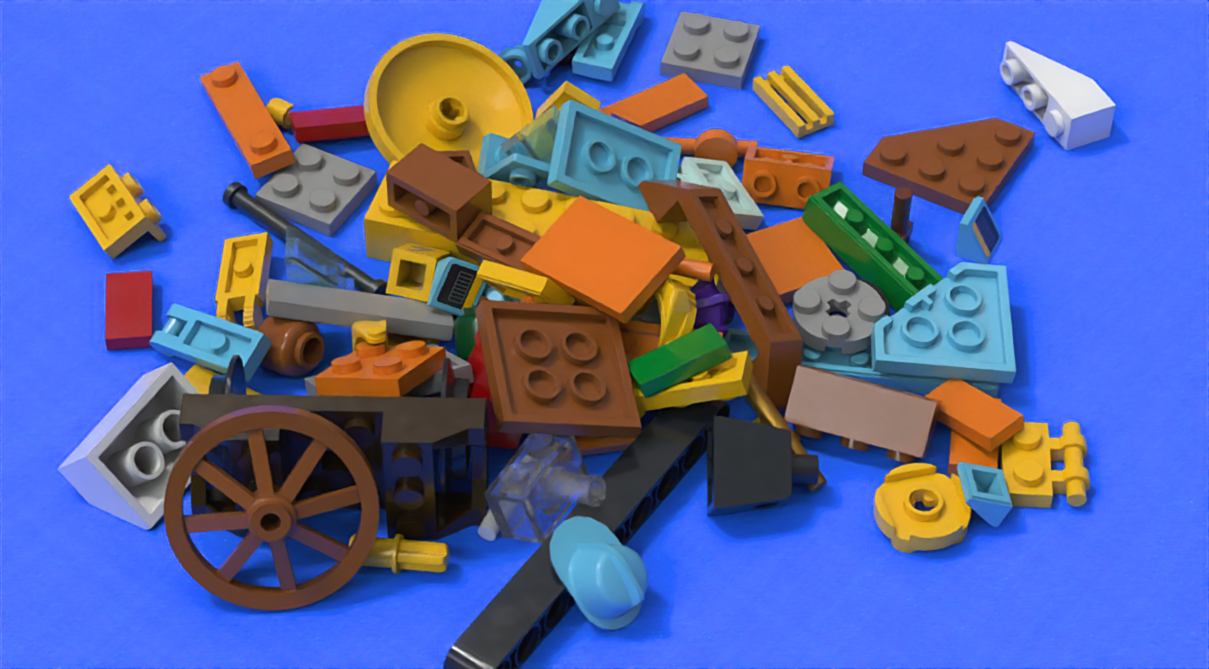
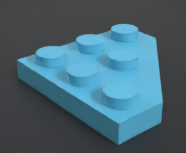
M960 262L948 271L947 277L933 286L930 283L905 301L904 307L891 317L886 315L874 323L871 333L873 372L1012 384L1016 374L1006 266Z

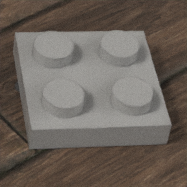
M681 11L661 60L660 75L676 77L685 73L695 82L741 90L760 39L761 25Z
M302 143L293 153L296 163L277 170L255 194V199L286 220L331 237L377 185V173L374 170Z

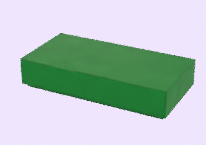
M709 323L627 363L632 381L645 398H649L729 360L732 356L728 344L713 325Z

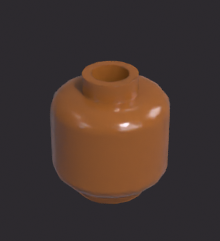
M269 316L257 330L264 333L272 342L260 363L263 368L271 372L293 378L303 377L318 366L322 360L325 347L320 329L314 322Z

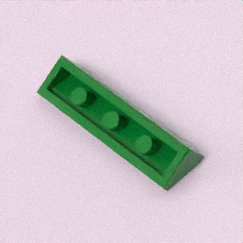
M841 181L808 197L802 216L804 223L858 275L882 290L889 304L897 312L904 307L905 301L930 283L934 286L944 279Z

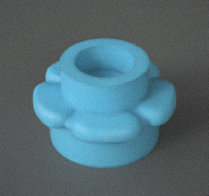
M515 45L514 48L506 47L501 51L499 57L512 68L522 84L532 79L533 73L523 45ZM515 61H520L522 66L515 65Z

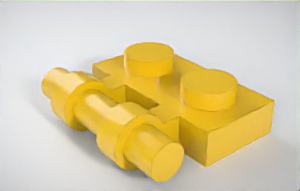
M1024 422L1022 430L999 446L1000 469L1004 473L1012 506L1051 508L1053 494H1066L1067 503L1071 506L1077 507L1086 503V491L1090 488L1089 471L1084 467L1083 459L1088 454L1087 440L1081 435L1079 423L1067 422L1062 426V436L1060 438H1049L1048 423ZM1051 461L1064 462L1065 468L1062 471L1051 470Z

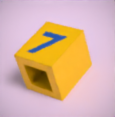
M406 243L393 248L386 293L428 302L437 262L451 257L452 252L414 243Z

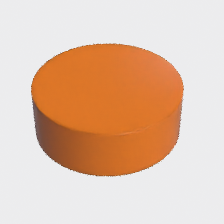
M707 130L696 139L695 158L726 161L732 168L738 158L737 140L731 133L725 130Z

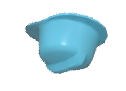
M580 516L564 520L553 531L549 544L550 560L557 575L589 622L601 629L617 630L628 626L637 617L642 602L645 599L644 595L648 586V572L644 561L637 552L621 545L617 537L601 522L590 517Z

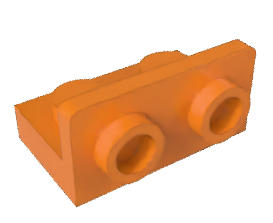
M749 145L744 158L741 184L755 203L805 209L808 197L830 187L835 156Z

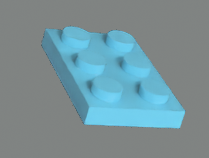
M570 99L561 105L547 185L576 197L581 195L591 200L649 211L638 185L644 180H676L682 145Z

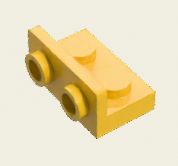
M110 163L69 196V199L102 249L112 259L147 231L159 242L167 237L158 224L163 219V216L147 198L143 201L140 198L145 193L140 183L129 172L122 176Z

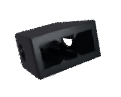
M713 416L707 424V516H720L781 507L791 499L792 483L817 484L819 476L818 456L792 454L791 431L724 416Z

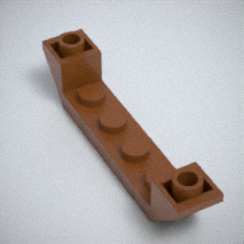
M679 180L642 181L638 188L657 223L688 222L694 230L708 256L709 262L715 264V271L725 287L731 303L735 306L749 332L751 340L760 352L752 361V374L777 410L786 411L797 365H801L803 338L720 188Z

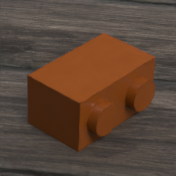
M423 143L419 144L386 171L388 205L454 243H457L481 210L492 215V181Z

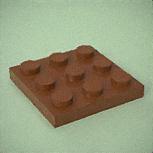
M496 300L480 301L475 313L498 432L635 438L642 426L617 319L595 307Z

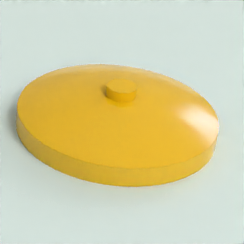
M429 33L413 36L401 41L388 50L380 59L370 75L364 93V116L369 134L375 146L389 164H391L392 160L400 161L419 144L423 143L435 151L469 150L476 171H478L482 140L489 133L530 146L534 126L533 110L529 96L519 77L493 51L461 36Z

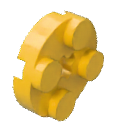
M927 463L902 465L891 470L885 476L884 483L879 488L877 487L875 493L873 514L879 529L891 539V544L895 549L904 553H912L916 550H938L952 544H958L965 539L972 508L966 504L961 481L958 476L951 473L950 479L944 474L936 473L937 466ZM915 502H922L925 507L934 508L931 511H919L914 507Z

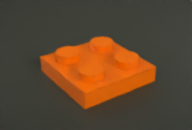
M366 341L356 345L355 351L347 356L334 359L331 362L332 366L314 377L317 395L403 397L443 369L444 359L447 358L445 347H428L424 341H408L398 346H385L384 342L378 344H371Z

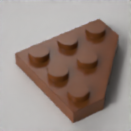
M993 118L882 137L863 162L862 175L894 188H910L914 196L965 215L971 202L977 196L984 198L988 208L992 205L1033 147L1036 133L1013 123Z

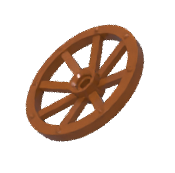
M281 405L244 408L226 414L209 423L193 436L180 452L170 472L165 491V529L171 548L182 567L199 585L213 595L230 603L251 609H294L317 602L331 595L344 586L361 568L373 547L378 530V486L374 472L363 451L346 432L329 420L306 410ZM264 428L291 430L313 438L282 487L273 485ZM242 432H247L257 484V490L254 493L205 457L216 445ZM327 447L330 448L348 467L357 485L296 502L295 496ZM192 471H195L246 511L184 515L183 495ZM361 502L360 523L350 546L297 521ZM268 513H273L277 515L279 519L276 521H267L265 518H263V516ZM249 530L219 569H216L203 557L189 533ZM287 537L293 538L338 561L324 573L297 584L285 539ZM263 541L269 542L280 587L255 586L233 579Z

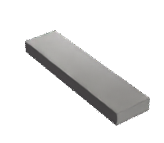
M268 279L265 294L266 315L351 328L353 323L357 321L386 320L387 333L444 341L451 340L454 329L452 314L427 306L428 302Z

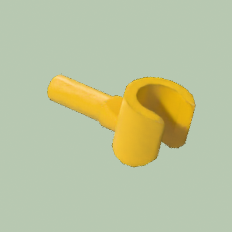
M280 98L271 99L266 108L275 123L285 129L291 128L289 112L294 108V105Z

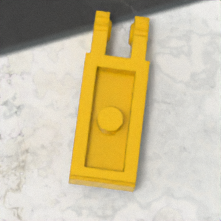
M269 232L225 239L215 297L217 304V316L215 317L236 324L234 311L244 310V327L257 331L263 323L261 307L265 305V293L273 250V241Z

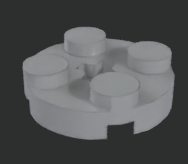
M844 269L835 270L829 276L820 277L806 283L795 292L792 305V320L800 332L803 342L809 347L822 352L826 351V346L841 348V354H853L871 346V333L874 323L885 316L886 306L877 291L865 282L857 280L854 273ZM833 311H840L845 313L847 317L844 318L839 314L830 316L829 314Z

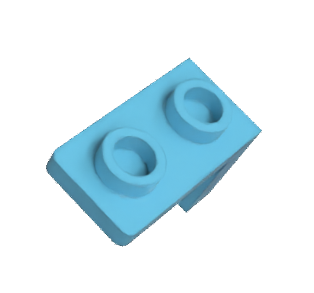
M489 133L482 140L477 172L487 179L532 187L548 177L551 164L527 157L529 145Z

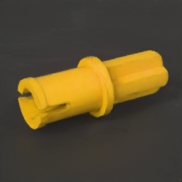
M353 534V535L351 536L350 541H349V546H350L351 543L353 542V539H354V537H355L356 534ZM396 534L394 539L376 537L373 547L362 566L391 568L394 574H399L402 569L442 573L447 570L450 552L448 545L445 543L404 540L403 534Z

